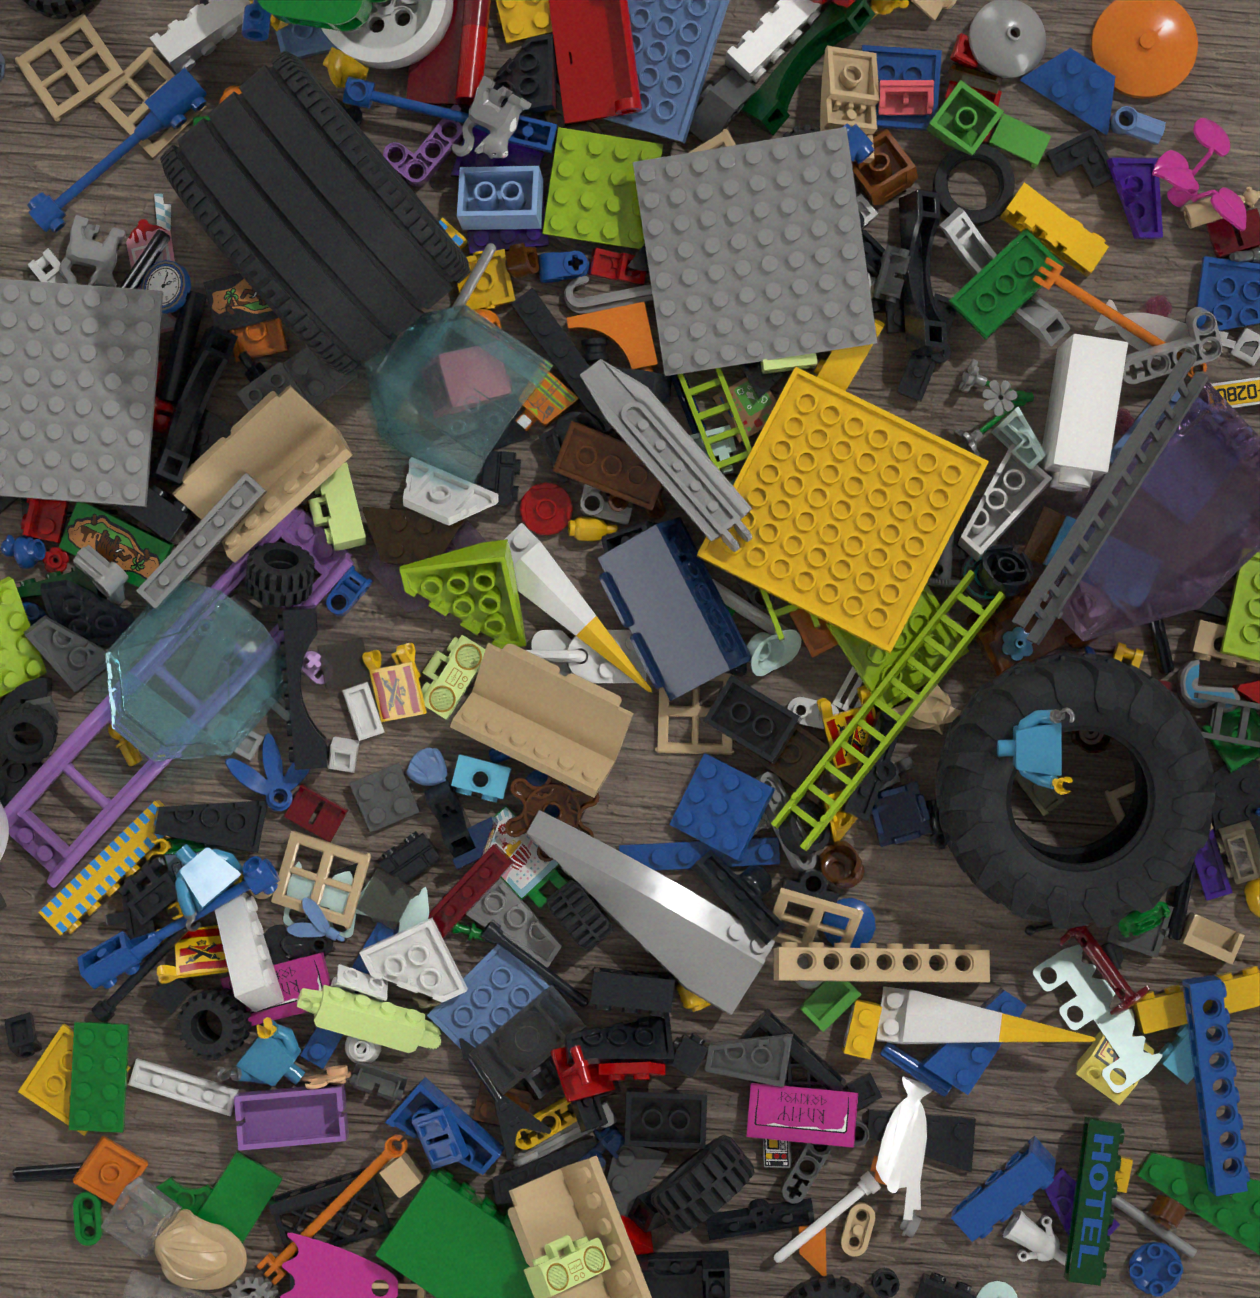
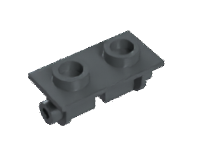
M891 245L886 246V250L881 257L879 276L874 283L873 297L896 303L897 298H900L904 280L896 278L897 273L906 275L911 256H908L909 250Z
M357 1061L349 1084L354 1085V1089L371 1094L374 1086L379 1087L377 1096L395 1101V1099L401 1100L408 1077L375 1067L372 1064Z

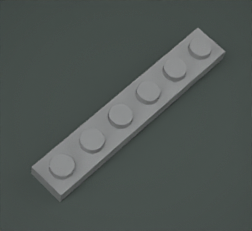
M245 473L136 591L158 610L267 491L248 473Z

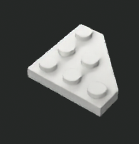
M433 918L377 942L359 952L371 977L393 982L397 986L415 993L426 994L433 997L432 999L445 1002L468 990Z

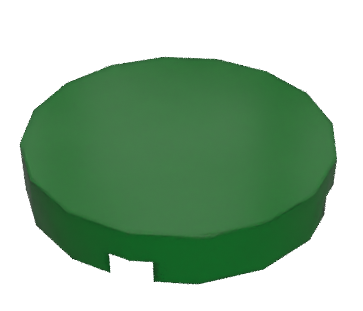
M1164 901L1158 902L1153 909L1144 913L1135 910L1119 922L1118 929L1124 937H1129L1131 932L1133 936L1141 935L1159 926L1162 922L1161 918L1163 916L1168 918L1171 911Z

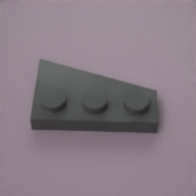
M43 616L24 631L29 641L74 692L78 691L117 660L115 655L47 616Z
M793 1034L710 1043L705 1071L784 1087Z
M623 1145L616 1151L619 1157L616 1159L612 1156L606 1181L620 1216L623 1215L628 1218L636 1197L644 1193L669 1152L651 1147Z

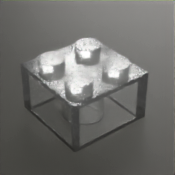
M138 1176L125 1186L101 1228L144 1259L155 1250L156 1238L175 1220L182 1207L144 1178Z

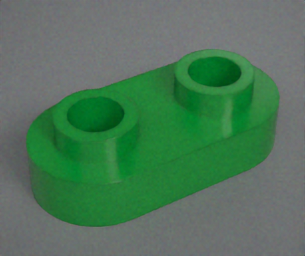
M86 1190L77 1195L73 1202L74 1228L78 1242L85 1246H91L102 1238L104 1232L101 1198ZM86 1199L92 1201V1208H87L84 1205ZM87 1226L94 1228L95 1233L93 1235H89L86 1232Z

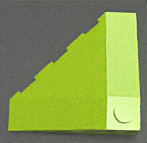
M508 539L482 542L400 566L399 570L404 589L409 595L415 597L417 593L430 601L429 607L444 616H447L448 612L462 620L460 623L462 627L476 635L481 631L493 639L492 645L503 649L506 644H514L518 647L526 646L514 564Z

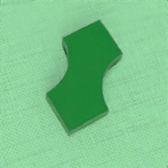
M170 1177L149 1191L148 1194L162 1215L183 1209H188L194 1215H197L212 1188L209 1184L200 1188H187L178 1184Z

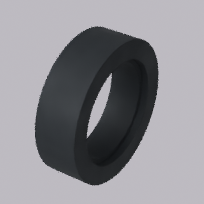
M981 144L973 156L953 149L943 158L933 178V192L939 193L940 211L948 218L957 208H961L966 212L975 227L988 224L998 218L1009 205L1015 188L1014 173L1009 161L1001 152L985 144ZM976 160L990 166L997 175L999 182L997 198L984 209H965L958 205L949 193V174L955 166L964 161Z

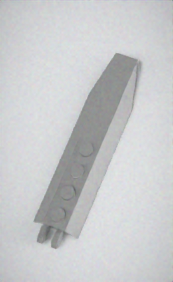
M602 359L580 374L605 419L710 541L721 537L730 550L736 552L740 549V546L728 531L733 526L745 542L752 539V534L741 521L752 510L751 506L647 386Z

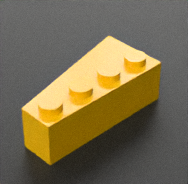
M1025 182L1000 216L1001 220L1019 232L1027 228L1053 255L1086 277L1092 273L1109 248L1105 244L1106 241L1103 237L1094 232H1089L1082 223L1068 216Z
M874 317L878 337L885 323ZM873 344L831 350L826 361L821 359L813 373L817 374L818 378L846 391Z

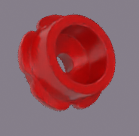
M53 547L49 552L45 553L42 561L45 563L44 567L48 572H63L67 568L69 556L61 548ZM54 558L58 559L57 563L53 562Z

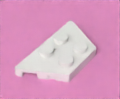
M413 457L409 459V472L406 477V488L403 495V506L449 526L499 502L497 493Z

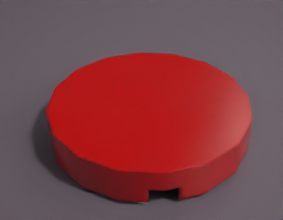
M546 482L536 484L525 493L521 500L520 513L522 521L529 530L538 535L550 536L557 534L567 527L569 520L572 518L573 506L571 498L563 488L556 484Z

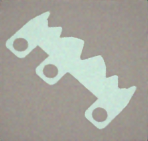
M298 861L295 867L302 869V866ZM350 871L337 874L332 878L352 885L353 876ZM292 874L287 888V896L302 901L303 898H310L315 881ZM375 876L372 877L360 894L351 928L340 932L339 935L344 938H349L353 935L356 913L400 922L399 932L428 920L429 903L426 887L413 899L409 898L402 887L392 896L385 883ZM326 885L320 906L343 914L349 892ZM285 907L283 922L285 925L290 926L295 922L289 917L291 909ZM328 921L330 927L334 928L333 922Z
M1075 945L1063 949L1035 967L1033 975L1045 991H1052L1065 981L1072 987L1077 996L1060 1007V1015L1072 1030H1078L1091 1020L1096 1022L1120 1057L1103 1069L1102 1076L1112 1091L1120 1093L1147 1075L1159 1062L1163 1054L1152 1055L1145 1053L1143 1049L1146 1038L1144 1036H1132L1135 1026L1132 1009H1128L1117 1016L1110 1014L1112 1009L1109 1006L1115 993L1106 980L1092 978L1096 967L1093 964L1081 961L1082 952L1084 951L1082 947ZM1045 967L1054 969L1057 974V979L1052 984H1047L1041 979L1040 974ZM1071 1006H1078L1083 1011V1019L1078 1023L1070 1021L1067 1017V1010ZM1114 1068L1122 1069L1126 1074L1125 1083L1115 1085L1110 1080L1111 1070Z

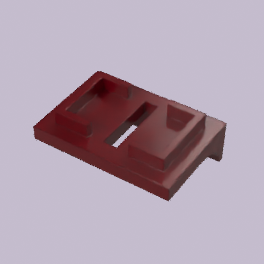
M1257 208L1246 211V229L1243 232L1238 229L1243 245L1240 247L1233 226L1223 218L1206 224L1216 258H1224L1236 251H1246L1260 246V215Z
M301 784L284 817L331 843L349 810L306 785ZM320 801L325 804L312 825L309 821Z

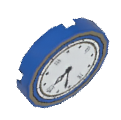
M163 260L156 262L147 270L142 280L141 289L162 291V313L169 314L176 312L185 304L187 292L190 293L191 280L183 266L174 261Z

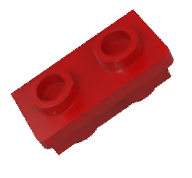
M27 498L29 508L21 522V529L24 530L23 535L60 543L69 501Z

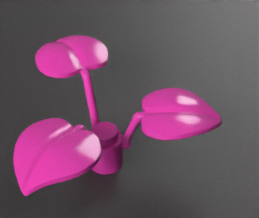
M1200 118L1194 124V135L1201 145L1209 149L1197 166L1190 170L1184 156L1176 151L1169 150L1159 157L1152 175L1162 178L1173 185L1168 190L1167 196L1174 206L1182 207L1189 200L1195 203L1201 198L1212 196L1210 201L1216 212L1243 232L1246 229V208L1241 198L1235 192L1223 187L1218 192L1210 190L1197 194L1199 184L1194 179L1196 173L1211 157L1213 152L1224 157L1230 150V140L1222 127L1212 120Z

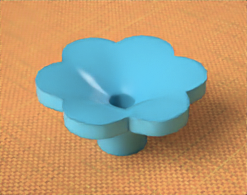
M1021 627L1014 628L1012 632H1005L1002 637L1004 641L1002 645L1003 653L1010 655L1015 661L1021 660L1023 656H1030L1033 652L1032 642L1026 639L1029 633H1025V630Z

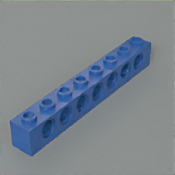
M1214 975L1182 980L1208 1190L1215 1196L1248 1191L1247 1182L1250 1181V1175L1247 1166L1244 1165L1243 1156H1246V1145L1241 1140L1240 1130L1243 1129V1120L1237 1109L1240 1095L1237 1087L1234 1085V1077H1236L1237 1071L1234 1061H1231L1230 1051L1233 1050V1040L1231 1035L1228 1034L1227 1024L1230 1023V1015L1224 1005V998L1227 996L1226 986L1220 978ZM1207 1000H1211V1008L1204 1012L1203 1004ZM1215 1026L1214 1035L1210 1038H1207V1030L1210 1027ZM1218 1053L1217 1062L1210 1064L1211 1055ZM1221 1079V1087L1213 1091L1214 1082ZM1220 1106H1225L1224 1114L1217 1117V1109ZM1228 1132V1139L1220 1143V1136ZM1231 1158L1232 1163L1230 1167L1223 1169L1224 1161Z

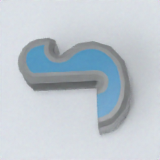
M1199 660L1186 662L1177 674V694L1187 706L1206 708L1214 703L1216 705L1214 701L1194 698V693L1240 700L1239 694L1234 688L1198 686ZM1224 704L1223 712H1231L1237 706Z

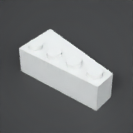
M208 0L209 3L207 5L199 4L190 9L187 19L184 21L176 19L168 25L169 29L164 35L160 37L156 33L150 39L176 73H179L184 67L189 71L195 66V61L202 55L207 56L216 49L218 42L223 38L225 40L229 39L237 32L236 28L243 23L245 6L252 3L249 0Z
M779 0L774 6L775 11L773 13L769 11L759 20L755 26L757 30L754 33L748 30L741 37V41L737 45L738 49L732 46L726 52L725 65L731 70L734 69L748 82L754 81L757 83L767 72L764 68L771 61L775 64L783 56L785 51L782 49L789 42L793 45L802 36V28L807 23L811 26L820 17L821 13L819 11L822 5L810 0Z
M1013 443L1009 447L958 542V545L977 562L986 553L987 549L1005 533L1046 489L1052 479L1037 464L1031 470L1011 452L1015 448Z

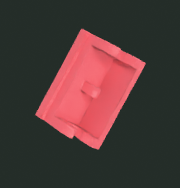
M880 80L878 115H932L934 80Z

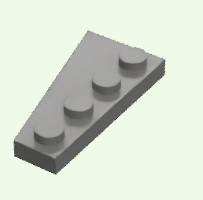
M502 878L466 914L484 927L491 920H494L501 926L500 929L504 931L503 935L547 968L563 945Z

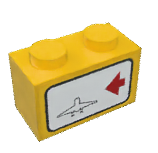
M856 999L852 1003L842 1045L844 1054L871 1059L882 1011L880 1004Z

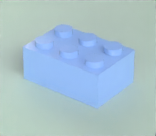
M460 167L457 218L462 230L541 229L544 180L540 167Z

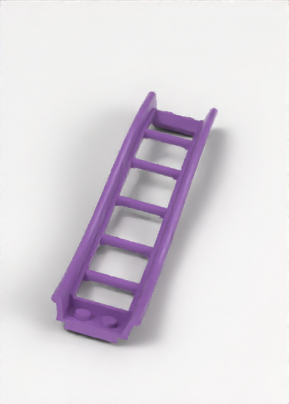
M300 506L294 508L236 563L233 562L180 621L85 718L5 806L4 810L8 819L9 835L50 872L47 883L51 887H57L128 806L280 646V641H285L284 630L279 631L277 624L251 653L245 651L236 643L231 653L242 663L205 702L201 699L199 700L164 666L201 626L208 631L213 621L210 616L246 578L249 552L255 550V547L258 545L263 546L264 543L278 542L282 538L287 543L302 547L303 550H307L313 556L314 568L322 575L313 584L312 594L306 601H301V604L291 605V607L317 606L354 564L350 559L352 554L347 549L334 551L333 544H327L324 531L326 528L324 526L315 527L312 515L309 512H305ZM155 674L195 710L158 751L148 745L117 714ZM108 723L149 759L112 800L109 797L106 798L71 763ZM62 772L103 809L70 847L29 810Z

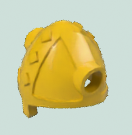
M331 47L329 54L323 62V66L328 69L331 81L337 88H345L349 76L366 80L369 71L368 66L361 64L334 47Z

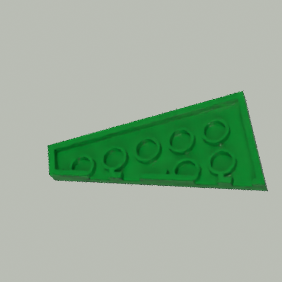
M1154 1152L1148 1154L1136 1173L1139 1177L1260 1255V1180L1250 1178V1181L1247 1182L1248 1191L1215 1196L1208 1190L1206 1168L1204 1165L1186 1162Z

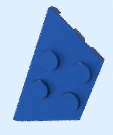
M1072 48L1067 49L1023 76L1020 80L1103 134H1108L1115 76Z

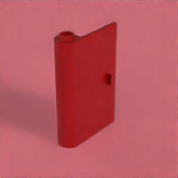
M549 0L565 124L640 112L642 104L628 0Z

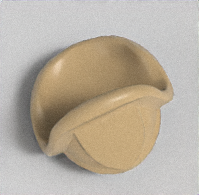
M188 1209L176 1212L167 1222L164 1231L155 1240V1255L161 1264L164 1275L173 1284L184 1288L212 1290L227 1287L240 1278L247 1264V1254L244 1245L230 1230L222 1225L207 1222L194 1215Z

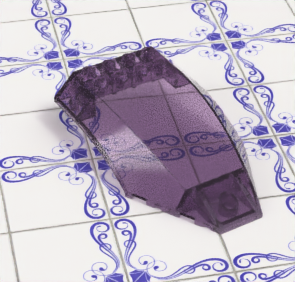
M1208 381L1061 610L1063 612L1062 620L1082 641L1201 608L1260 550V437ZM1166 416L1155 425L1158 431L1165 422ZM1150 435L1147 436L1140 447L1143 453H1145L1153 440ZM1135 456L1126 469L1129 475H1131L1138 464ZM1106 473L1089 488L1080 514ZM1121 479L1112 491L1115 498L1124 486ZM1107 501L1098 513L1101 520L1110 508ZM1093 523L1083 536L1086 542L1089 541L1096 530ZM1078 546L1069 558L1072 565L1082 552ZM1062 569L1054 582L1058 588L1067 575L1064 569ZM1050 592L1049 597L1046 601L1047 603H1049L1053 597V595Z

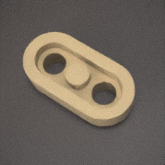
M857 1202L850 1207L841 1236V1246L844 1252L854 1257L862 1255L867 1250L875 1222V1212L865 1202ZM859 1211L866 1213V1217L862 1220L856 1218ZM857 1237L859 1239L858 1244L850 1245V1238Z

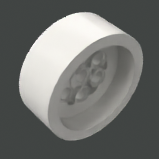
M391 0V3L385 7L380 6L379 3H373L368 20L358 29L348 32L322 29V31L338 49L363 65L377 69L403 68L420 61L439 45L451 22L453 0ZM403 13H408L410 15L409 23L405 26H399L398 17ZM377 20H383V30L374 33L372 30L373 23Z

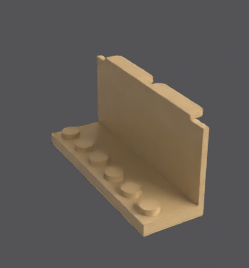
M289 385L279 395L275 391L266 395L232 427L230 436L220 438L186 469L182 478L183 484L173 492V495L202 520L245 473H248L267 491L221 541L227 556L236 563L353 454L341 432L298 391Z
M488 643L472 693L453 718L450 727L595 798L615 765L634 713L620 707L622 699L619 695L578 675L571 673L565 677L559 674L560 668L557 665L514 644H506L503 649H500Z
M597 1155L564 1166L509 1191L514 1207L508 1210V1216L526 1263L529 1266H533V1259L546 1255V1244L565 1235L570 1236L572 1241L587 1236L588 1240L599 1238L611 1266L610 1269L548 1298H652ZM564 1249L557 1251L559 1257L564 1255Z

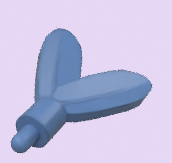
M308 897L303 898V909L312 923H294L287 928V931L297 937H322L326 935V937L333 941L337 939L344 942L345 938L339 935V931L330 927L329 922L317 903Z

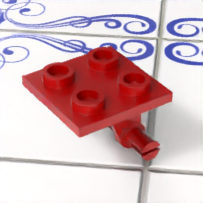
M580 1045L569 1049L574 1064H567L565 1047L551 1051L567 1103L615 1089L613 1081H609L608 1076L599 1075V1064H589L588 1060L584 1059Z

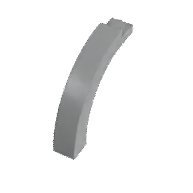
M957 208L939 225L948 237L947 242L974 276L997 256L963 209ZM1036 294L1013 314L1022 325L1051 347L1071 329L1061 313Z

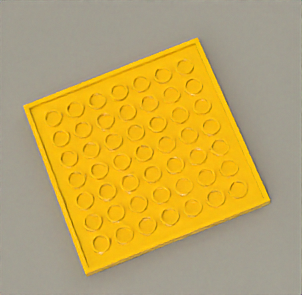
M795 367L733 484V487L752 508L741 520L752 534V539L745 542L733 526L728 531L737 540L740 549L734 552L723 542L721 537L710 541L706 536L697 553V557L891 654L989 461Z

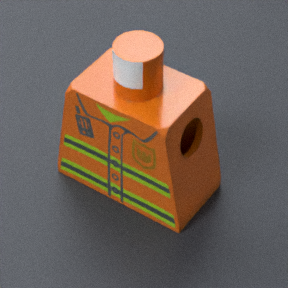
M540 365L517 400L525 410L515 421L526 431L537 420L544 427H548L579 402V398L544 366Z

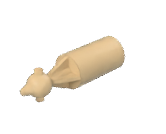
M1247 187L1243 196H1238L1243 203L1249 205V208H1253L1260 198V191ZM1211 197L1183 206L1185 221L1190 229L1223 219L1213 208L1210 201Z

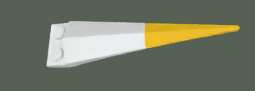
M521 523L504 539H508L518 591L646 691L652 692L650 686L543 544Z
M883 987L882 1011L878 1024L877 1041L896 1044L1096 1041L1092 1036L911 989Z

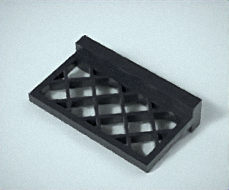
M768 1008L740 1038H753L752 1034L759 1027L768 1036L793 1034L788 1063L789 1080L785 1081V1085L791 1087L792 1085H808V1088H811V1085H823L827 1090L842 1091L845 1087L846 1080ZM791 1056H792L797 1062H791ZM802 1066L805 1068L808 1080H792V1067ZM748 1080L750 1083H760Z
M366 1168L272 1196L268 1206L271 1215L275 1218L284 1248L291 1241L286 1231L300 1235L302 1232L298 1231L297 1228L302 1219L311 1223L315 1220V1218L306 1214L309 1206L316 1204L326 1209ZM376 1175L349 1200L350 1203L345 1213L340 1210L336 1213V1215L342 1217L336 1229L327 1224L322 1227L333 1233L330 1240L325 1243L340 1246L391 1230V1224L375 1179ZM372 1187L374 1198L370 1205L357 1199L361 1190ZM354 1203L367 1209L361 1221L348 1215ZM371 1211L381 1216L382 1225L373 1227L365 1223ZM291 1212L299 1216V1219L294 1228L283 1223L281 1215ZM345 1219L358 1225L355 1233L347 1235L339 1231Z

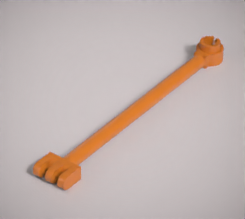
M1046 257L1044 262L1052 266V269L1049 271L1041 266L1038 270L1047 276L1045 280L1036 275L1032 279L1048 290L1053 284L1057 285L1152 347L1166 343L1061 276L1060 272L1064 267L1049 257ZM1178 351L1176 359L1179 360L1183 353ZM1206 363L1200 364V370L1206 372ZM1193 367L1187 373L1191 378L1195 375Z
M397 1134L391 1136L385 1142V1150L300 1235L312 1238L390 1159L398 1158L407 1151V1140L401 1142V1149H397L394 1146V1141H401L403 1136ZM295 1242L290 1243L276 1258L270 1252L256 1266L259 1270L263 1269L266 1264L270 1266L263 1274L266 1278L275 1271L277 1276L271 1281L274 1286L288 1273L282 1267V1264L289 1261L298 1252Z

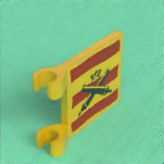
M413 643L399 645L396 648L397 655L403 664L381 668L382 657L379 650L365 652L362 655L363 662L370 672L381 722L427 713L415 665V646Z
M865 685L857 688L862 706L833 715L829 700L826 698L817 700L829 749L872 695ZM874 707L863 719L870 726L873 725L876 716ZM858 726L846 742L862 753L869 733ZM842 747L832 759L833 765L837 769L859 762L857 758Z
M218 925L199 927L196 931H188L175 945L176 967L170 965H160L157 967L158 980L162 984L169 983L178 978L229 972Z

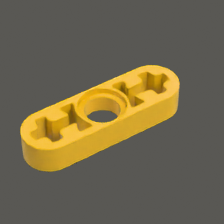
M563 1097L534 1114L533 1116L539 1121H542L546 1116L554 1117L555 1123L550 1128L551 1133L540 1132L537 1135L533 1130L520 1129L516 1136V1146L520 1149L528 1150L577 1122L575 1113L570 1114L566 1112L568 1110L567 1105L571 1102L567 1103L566 1097ZM558 1110L562 1114L563 1121H560L555 1111ZM522 1131L529 1133V1140L524 1142L523 1139H520V1133Z

